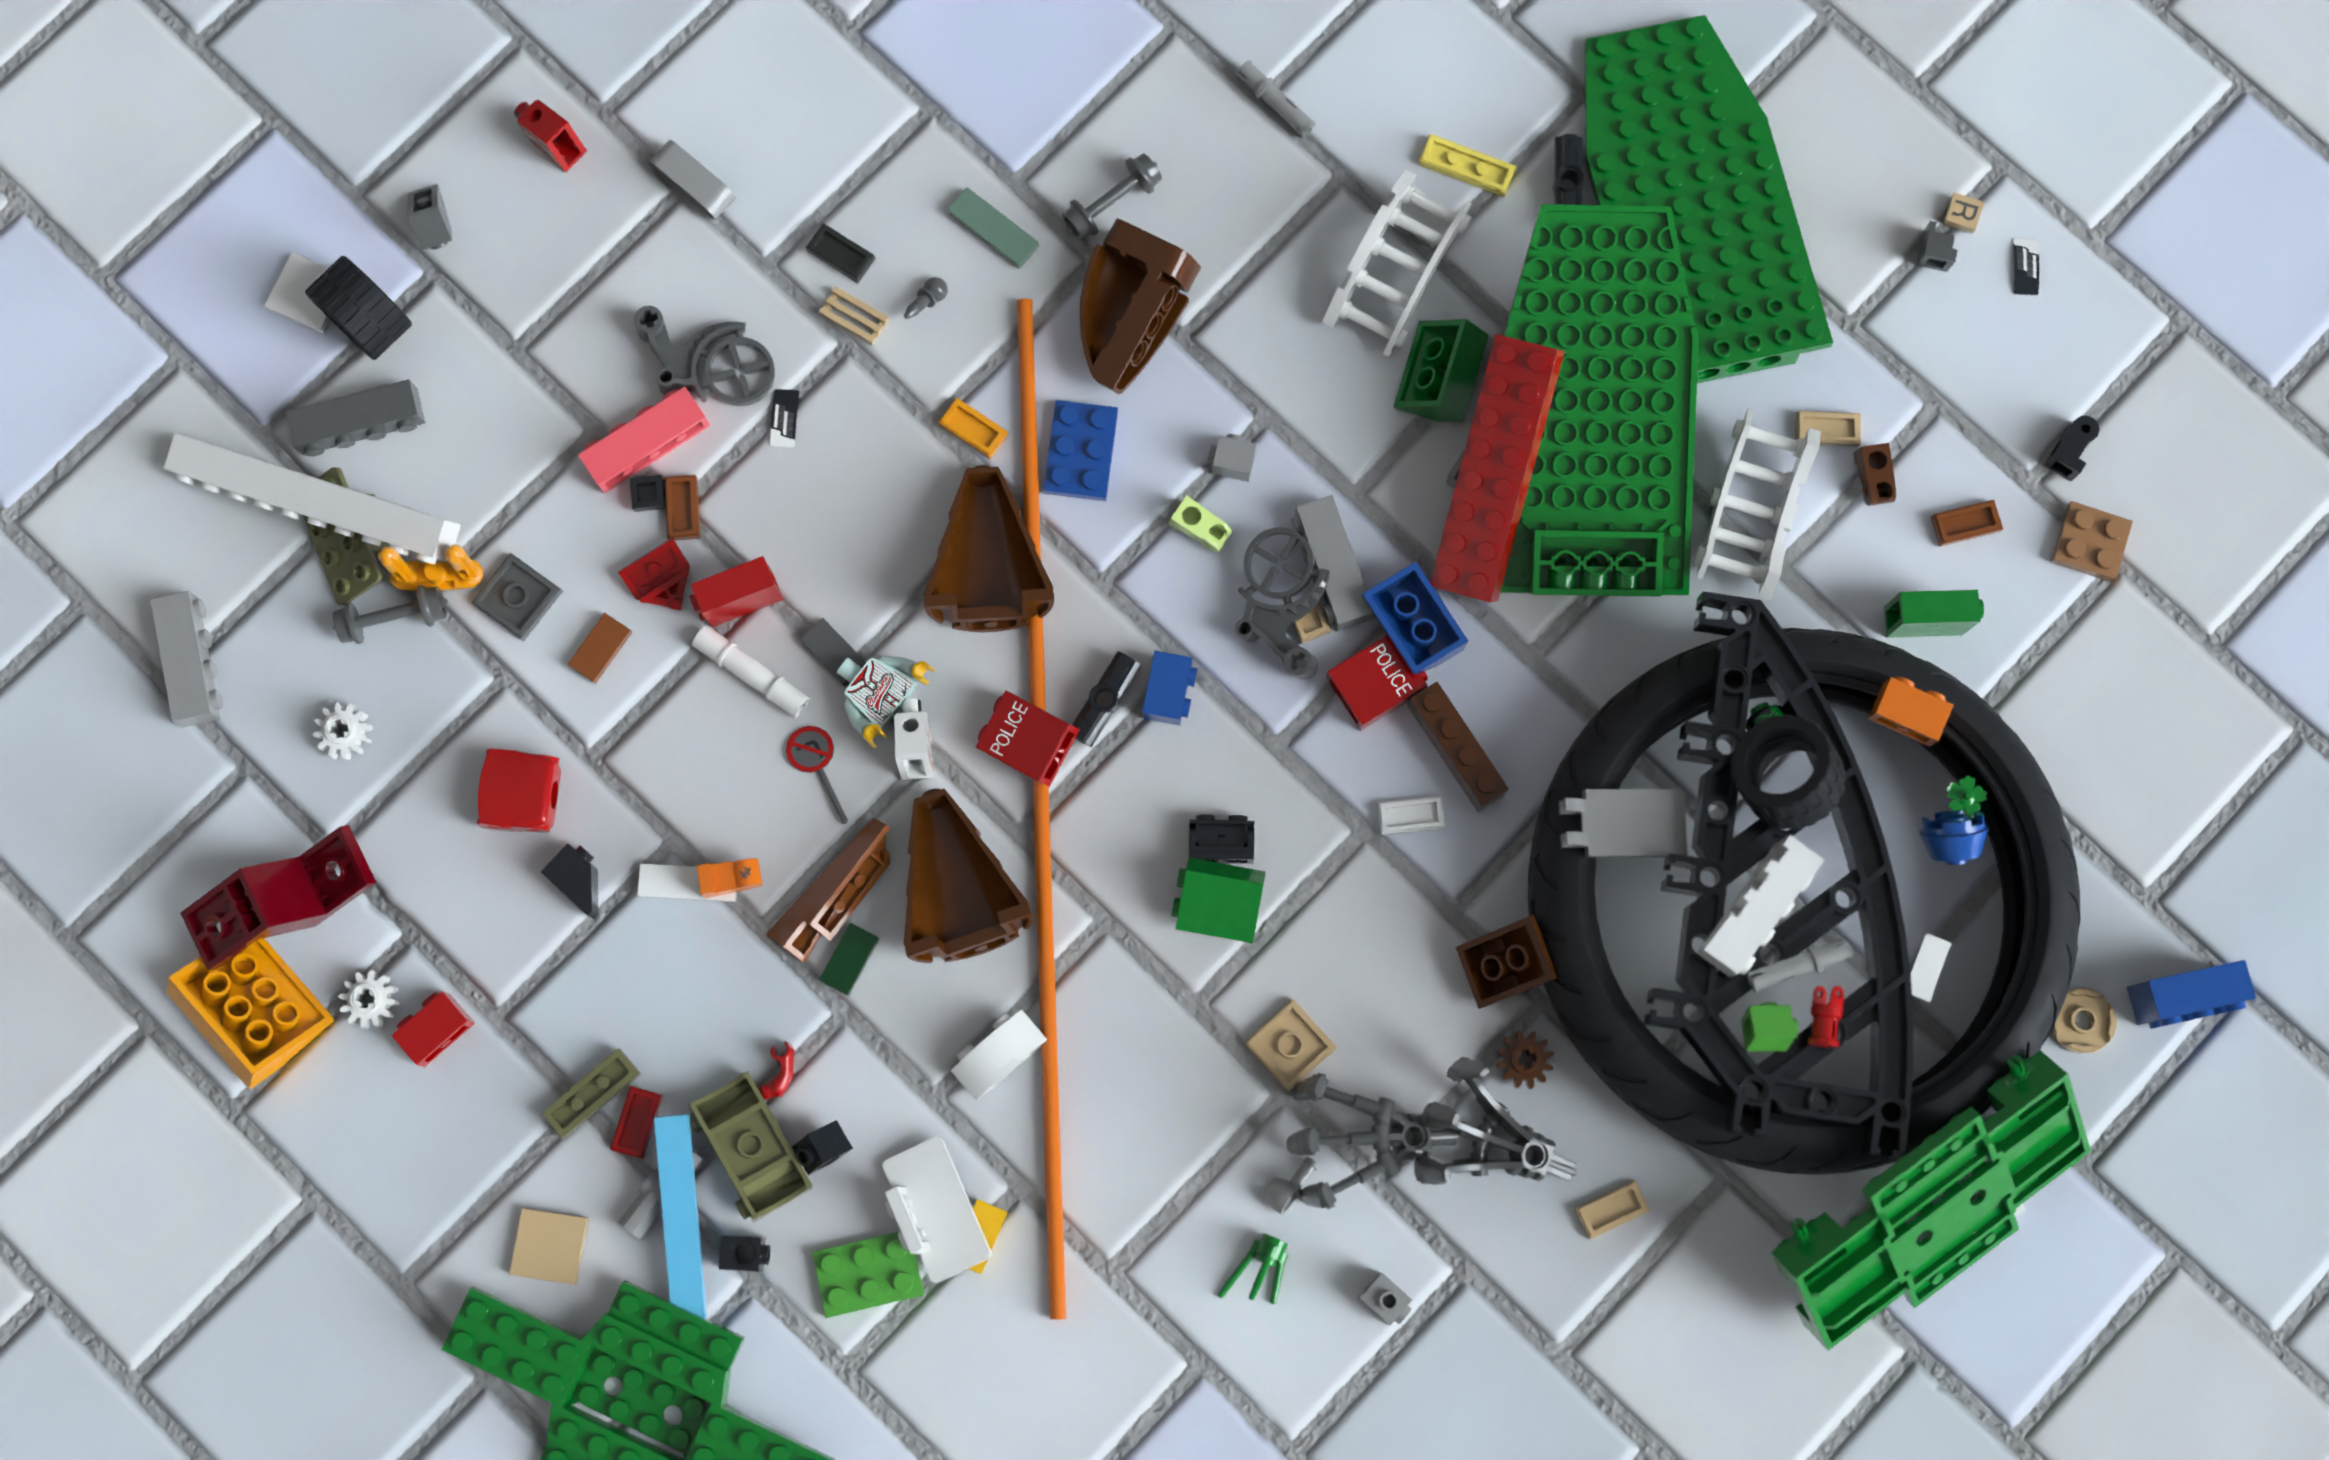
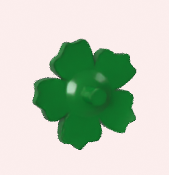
M1968 775L1963 779H1959L1958 784L1950 782L1946 787V797L1953 799L1947 804V807L1950 811L1963 810L1968 817H1971L1981 808L1978 802L1987 800V792L1981 786L1974 787L1975 778H1971Z

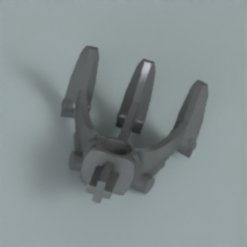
M1462 1056L1449 1067L1447 1077L1454 1082H1461L1464 1079L1477 1096L1476 1101L1486 1115L1482 1118L1483 1124H1479L1478 1128L1465 1122H1459L1460 1116L1455 1109L1448 1105L1434 1101L1433 1103H1428L1423 1110L1421 1124L1429 1129L1450 1127L1456 1130L1459 1135L1472 1140L1474 1150L1470 1152L1471 1158L1454 1160L1453 1163L1441 1164L1434 1159L1428 1158V1156L1417 1157L1414 1162V1174L1417 1181L1421 1182V1184H1445L1451 1178V1173L1471 1171L1472 1176H1487L1490 1169H1505L1506 1173L1512 1176L1518 1174L1521 1177L1531 1178L1536 1181L1542 1180L1547 1172L1564 1180L1571 1181L1572 1176L1576 1175L1577 1169L1575 1167L1577 1163L1553 1154L1556 1146L1553 1140L1546 1139L1540 1133H1534L1533 1129L1529 1126H1521L1510 1115V1111L1502 1103L1496 1101L1479 1079L1484 1078L1489 1073L1486 1064ZM1501 1125L1506 1132L1517 1140L1511 1143L1495 1137L1493 1134L1495 1129ZM1489 1145L1509 1151L1510 1159L1487 1160ZM1531 1146L1533 1158L1530 1162H1527L1525 1152Z
M1318 1073L1299 1082L1293 1091V1097L1296 1100L1317 1101V1099L1322 1100L1324 1097L1373 1117L1372 1120L1375 1121L1372 1131L1348 1132L1347 1135L1318 1137V1131H1314V1128H1305L1288 1137L1286 1141L1287 1150L1291 1154L1300 1156L1315 1155L1319 1151V1145L1348 1144V1146L1373 1145V1150L1377 1151L1376 1161L1356 1171L1354 1174L1330 1186L1328 1182L1323 1183L1321 1181L1301 1189L1299 1196L1307 1206L1327 1209L1335 1207L1334 1203L1337 1201L1334 1196L1335 1194L1359 1182L1363 1184L1381 1174H1384L1385 1178L1390 1177L1400 1171L1398 1164L1406 1163L1408 1160H1415L1419 1156L1430 1157L1432 1146L1456 1145V1138H1459L1458 1132L1450 1127L1441 1129L1424 1127L1421 1124L1422 1115L1405 1114L1402 1111L1393 1112L1396 1102L1391 1099L1380 1097L1379 1101H1375L1358 1094L1353 1096L1327 1087L1329 1080L1325 1078L1326 1074ZM1407 1129H1409L1413 1135V1142L1411 1145H1409L1405 1139V1133Z

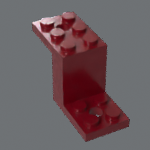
M346 825L338 827L299 857L238 869L180 912L207 971L218 969L259 939L317 926L377 882L350 826ZM337 864L340 867V876L335 871ZM218 922L221 925V932L217 929Z

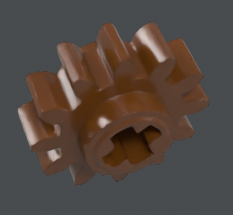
M1517 1031L1515 1034L1516 1042L1509 1037L1504 1038L1503 1041L1508 1047L1507 1050L1504 1048L1496 1050L1499 1056L1504 1057V1061H1500L1495 1065L1496 1068H1505L1507 1071L1502 1076V1080L1504 1081L1511 1077L1515 1078L1513 1082L1514 1088L1520 1087L1522 1081H1525L1528 1089L1534 1088V1078L1541 1083L1546 1082V1077L1542 1071H1552L1554 1069L1551 1064L1546 1063V1059L1553 1057L1554 1052H1544L1543 1050L1548 1040L1544 1039L1539 1043L1535 1042L1536 1032L1534 1031L1528 1035L1527 1039H1524L1521 1031ZM1522 1051H1525L1526 1056L1531 1055L1532 1062L1527 1066L1528 1069H1524V1064L1519 1065L1517 1062V1058L1522 1056Z

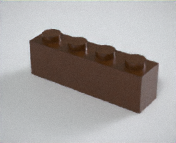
M1438 681L1410 698L1407 704L1408 708L1477 812L1503 797L1509 788Z

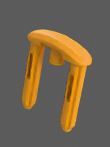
M452 544L445 550L447 562H436L435 564L428 562L419 563V561L405 562L398 552L389 546L383 547L378 553L379 561L390 573L391 583L394 587L403 591H417V586L422 584L426 588L439 586L441 591L470 589L476 587L483 578V568L475 560H471L465 550L458 544Z

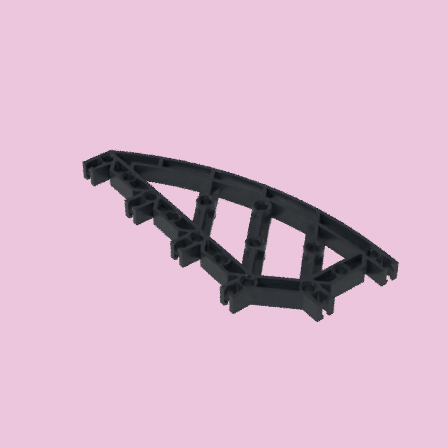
M1703 591L1697 598L1696 611H1702L1703 606L1722 610L1723 615L1721 620L1706 619V613L1699 612L1698 618L1694 621L1693 631L1728 637L1716 647L1707 716L1713 725L1686 721L1680 730V739L1686 740L1687 735L1706 739L1705 750L1689 749L1690 743L1683 742V746L1678 750L1677 760L1708 764L1713 767L1705 772L1699 781L1691 846L1698 857L1670 853L1664 858L1663 870L1670 871L1671 866L1689 869L1691 871L1690 883L1674 882L1673 875L1667 874L1666 879L1661 882L1660 890L1696 896L1697 899L1684 908L1675 977L1676 983L1683 992L1652 988L1648 991L1647 995L1648 1004H1654L1656 999L1674 1003L1673 1018L1657 1017V1010L1650 1009V1013L1645 1015L1644 1025L1676 1029L1683 1034L1730 1096L1726 1126L1727 1133L1740 1134L1742 1132L1743 1126L1739 1125L1743 1107L1755 1109V1125L1753 1130H1751L1750 1136L1759 1138L1767 1136L1770 1105L1779 1115L1849 1126L1860 1124L1866 1119L1862 1154L1875 1156L1880 1154L1881 1148L1878 1147L1881 1129H1890L1891 1151H1887V1158L1899 1159L1906 1154L1913 1077L1911 973L1897 885L1885 838L1871 796L1850 745L1823 692L1800 654L1762 600ZM1732 612H1742L1746 617V623L1739 624L1734 621ZM1756 668L1759 669L1787 714L1797 717L1802 716L1818 724L1822 731H1825L1842 759L1843 769L1846 772L1845 789L1838 805L1831 810L1849 869L1847 875L1774 929L1773 937L1764 947L1769 948L1773 952V963L1798 955L1851 914L1858 911L1864 941L1868 981L1844 999L1842 1019L1838 1020L1836 1041L1839 1042L1838 1048H1840L1849 1039L1871 1024L1869 1091L1797 1080L1838 1049L1808 1044V1039L1812 1037L1813 1022L1798 1033L1797 1038L1793 1040L1787 1051H1775L1756 1065L1718 1015L1754 987V985L1750 986L1747 972L1744 975L1739 973L1730 978L1722 971H1717L1714 965L1697 954L1692 947L1694 937H1700L1706 941L1723 917L1727 885L1765 858L1774 844L1789 835H1796L1805 828L1801 827V829L1784 831L1776 826L1764 823L1760 818L1733 838L1738 790L1731 776V758L1734 755L1736 744L1740 742L1746 730L1752 672ZM1724 676H1734L1738 680L1739 687L1737 689L1729 688L1724 682ZM1717 740H1725L1729 743L1731 747L1730 754H1723L1718 751L1716 747ZM1806 752L1813 769H1815L1817 755ZM1709 805H1716L1721 808L1723 812L1722 820H1715L1710 817L1708 813ZM1701 871H1709L1713 874L1715 878L1713 887L1705 886L1701 882ZM1837 891L1844 892L1848 896L1849 905L1847 908L1841 907L1837 903L1835 897ZM1759 946L1753 954L1756 960L1748 971L1769 965L1760 958L1762 946ZM1686 1004H1692L1698 1009L1699 1017L1696 1022L1685 1018L1683 1010ZM1747 1082L1754 1083L1758 1088L1759 1094L1755 1101L1749 1100L1744 1094V1087ZM1816 1093L1822 1094L1827 1101L1826 1108L1822 1112L1818 1111L1813 1105V1096ZM1885 1103L1891 1105L1895 1111L1894 1119L1891 1122L1886 1121L1881 1113Z

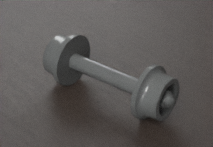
M1144 153L1135 159L1128 158L1125 160V163L1131 175L1086 209L1075 199L1070 201V207L1062 214V218L1067 225V231L1072 232L1079 240L1090 234L1095 236L1098 234V229L1093 218L1134 187L1139 185L1148 194L1154 192V186L1162 179L1157 163L1153 162Z
M422 584L417 586L418 601L359 615L355 605L352 602H348L345 604V608L333 612L334 625L332 629L336 631L340 642L354 641L356 644H362L364 640V627L422 614L426 625L431 627L434 626L435 621L447 617L446 604L448 600L444 598L439 586L426 588Z

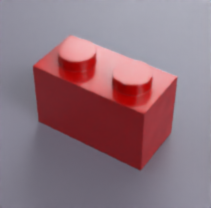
M443 991L440 994L435 992L426 998L422 1003L423 1008L414 1016L410 1014L402 1019L396 1026L398 1030L391 1035L418 1066L426 1067L475 1024L452 995Z

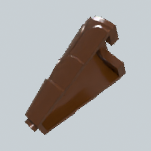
M979 465L975 468H966L948 514L949 523L938 548V556L924 592L925 611L930 618L939 624L945 620L952 623L953 629L969 632H999L1029 625L1030 618L1036 615L1039 618H1043L1054 605L1053 585L1036 552V545L1021 519V510L999 467Z
M944 788L941 790L930 789L924 792L921 797L915 798L913 802L908 846L910 865L906 890L908 899L903 944L906 956L913 961L922 963L933 962L932 957H941L942 959L944 958L945 962H952L990 952L1018 938V930L1023 927V930L1028 929L1033 922V915L1028 901L1003 870L1000 861L982 841L979 830Z

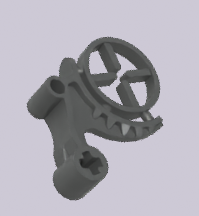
M644 306L636 312L634 319L637 333L643 341L650 344L652 352L663 367L656 374L659 390L662 394L666 395L673 389L680 390L685 386L688 391H696L702 403L707 401L705 395L712 392L715 397L726 404L748 406L763 399L771 390L775 378L773 359L761 343L743 337V333L746 331V323L723 322L708 326L694 334L684 345L675 347L670 343L663 315L659 309L654 306ZM653 321L654 326L647 328L646 322ZM735 333V337L721 341L711 352L706 350L715 340ZM737 345L752 347L766 358V360L745 365L744 371L746 374L770 368L766 384L759 392L752 396L750 395L745 376L743 374L739 375L744 398L727 396L720 392L713 384L735 378L734 369L710 375L714 359L726 348L730 349L735 368H741V362L736 349ZM701 356L707 358L705 377L708 384L702 389L697 380V368Z
M1271 528L1257 535L1246 550L1244 571L1251 585L1246 590L1242 587L1238 589L1239 593L1248 601L1243 619L1237 622L1235 630L1237 635L1247 642H1255L1261 637L1274 653L1281 658L1285 669L1291 675L1300 680H1307L1317 671L1318 662L1316 657L1288 639L1285 635V630L1290 624L1305 617L1318 604L1326 589L1330 571L1326 569L1315 570L1313 550L1307 540L1299 533L1288 528ZM1274 535H1290L1289 541L1280 553V558L1287 560L1298 541H1301L1308 555L1307 571L1304 575L1284 563L1282 568L1301 581L1292 589L1284 592L1267 591L1278 575L1279 569L1273 566L1259 586L1251 571L1253 553L1255 552L1268 561L1276 563L1277 558L1258 545ZM1312 577L1318 578L1306 595L1295 602L1291 601V597L1300 593L1309 584ZM1257 590L1269 598L1283 599L1284 605L1264 604L1253 599L1251 595ZM1251 627L1250 632L1245 634L1246 629ZM1297 659L1307 662L1304 668L1296 666L1295 662Z

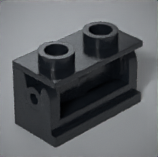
M1196 815V820H1189V857L1226 864H1253L1255 821H1248V816L1230 815L1228 820H1215V815Z

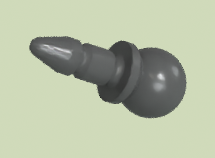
M939 277L929 278L924 283L923 288L917 291L918 297L907 307L904 318L909 319L917 316L926 306L931 308L936 302L942 301L948 293L946 282Z

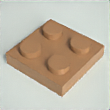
M2071 501L2067 505L2051 563L2113 582L2117 578L2133 521Z

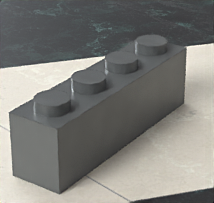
M410 379L286 411L293 447L306 456H318L323 454L326 449L334 447L349 448L354 446L356 441L364 439L379 440L386 437L387 433L395 431L410 432L415 430L418 425L425 424L418 389Z

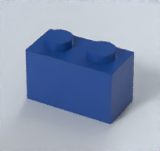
M1154 651L1142 711L1143 719L1180 726L1182 717L1188 718L1191 699L1186 698L1188 686L1194 687L1198 669L1192 667V657Z

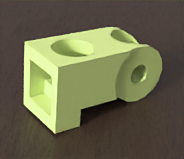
M1187 495L1168 522V525L1175 530L1182 531L1216 553L1220 551L1232 533V529L1225 522Z

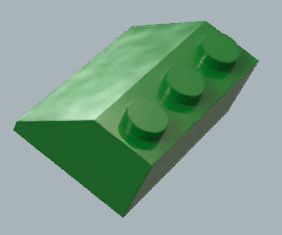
M1467 319L1419 321L1393 407L1397 410L1438 422H1463L1489 335Z

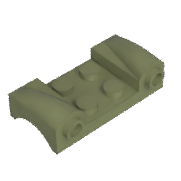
M748 1071L720 1089L689 1103L691 1114H689L690 1125L695 1133L702 1131L710 1142L737 1191L740 1200L736 1201L735 1205L744 1220L750 1217L754 1223L812 1189L813 1185L798 1162L796 1155Z

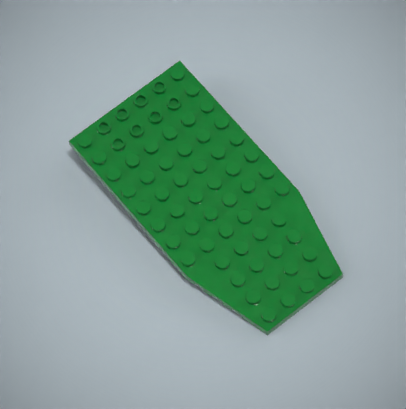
M1706 15L1587 38L1584 45L1585 163L1597 205L1671 206L1680 246V257L1686 275L1688 295L1691 298L1693 319L1699 337L1697 384L1795 364L1801 353L1830 348L1833 344V339L1767 116Z
M1541 204L1539 206L1504 336L1563 350L1565 353L1501 592L1531 593L1532 595L1662 597V595H1689L1699 337L1693 319L1691 298L1688 295L1686 275L1680 257V246L1671 206Z

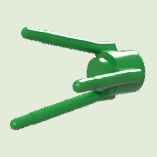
M1265 1233L1261 1241L1254 1240L1250 1251L1219 1291L1218 1297L1223 1298L1255 1255L1258 1254L1256 1260L1261 1262L1262 1265L1252 1286L1249 1299H1255L1269 1266L1274 1268L1276 1265L1270 1303L1275 1304L1284 1264L1288 1257V1254L1285 1253L1288 1244Z

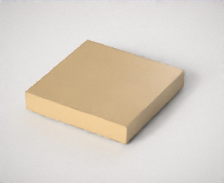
M1294 999L1244 1042L1288 1092L1337 1048Z
M522 1208L509 1275L577 1285L589 1218Z

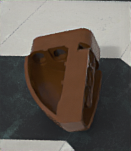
M1118 218L1103 241V246L1097 244L1089 260L1080 297V332L1085 358L1093 379L1101 386L1121 394L1149 363L1175 326L1189 303V298L1180 293L1179 290L1188 292L1202 267L1183 249Z

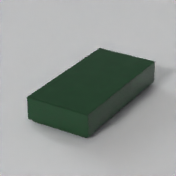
M850 922L819 981L849 996L880 938Z

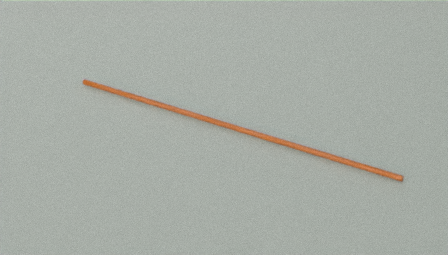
M1023 298L1017 300L1024 524L1036 545V552L1041 560L1033 302L1031 299ZM1036 615L1030 618V624L1027 625L1030 703L1046 711L1043 618H1039ZM1032 779L1040 1032L1047 1039L1041 1045L1049 1316L1050 1320L1066 1319L1049 786Z

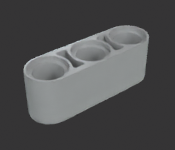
M669 140L649 161L650 166L664 180L713 220L736 198L728 186L672 140Z

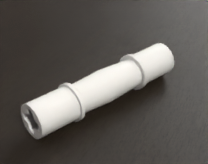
M705 625L695 636L692 642L694 648L716 662L717 666H724L743 682L766 695L767 701H772L793 717H799L809 704L810 697L786 681L784 676L778 677L758 660L738 649L735 642L729 641L708 625Z

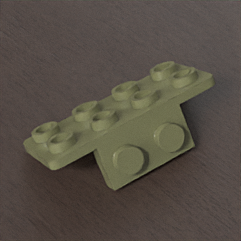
M332 467L318 477L319 479L348 488L343 472L339 467ZM303 515L338 605L352 602L382 580L383 575L376 556H378L379 551L383 547L390 546V543L382 541L381 546L361 541L363 535L356 532L353 537L334 532L335 525L329 523L326 528L307 523L308 516Z

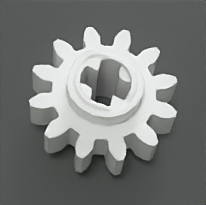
M339 702L335 704V712L324 708L325 720H314L315 724L321 727V730L314 732L312 736L323 740L317 748L323 752L328 751L329 757L337 759L339 754H341L344 759L350 760L352 750L362 755L363 750L360 744L362 742L365 744L372 742L371 739L365 736V732L373 730V726L363 723L368 718V714L363 711L357 712V706L351 703L347 706L346 710ZM343 726L348 727V732H343L344 737H340L338 732L343 731Z
M370 970L367 979L365 975L357 972L355 973L356 983L344 982L349 992L348 994L341 993L338 997L347 1001V1005H343L339 1010L342 1013H352L348 1018V1023L356 1024L360 1020V1027L368 1029L371 1021L375 1026L382 1027V1016L394 1018V1014L389 1008L390 1006L400 1005V1002L392 999L391 995L395 994L399 989L394 986L387 987L390 982L389 976L383 975L378 979V973ZM365 996H374L373 1004L364 1003Z

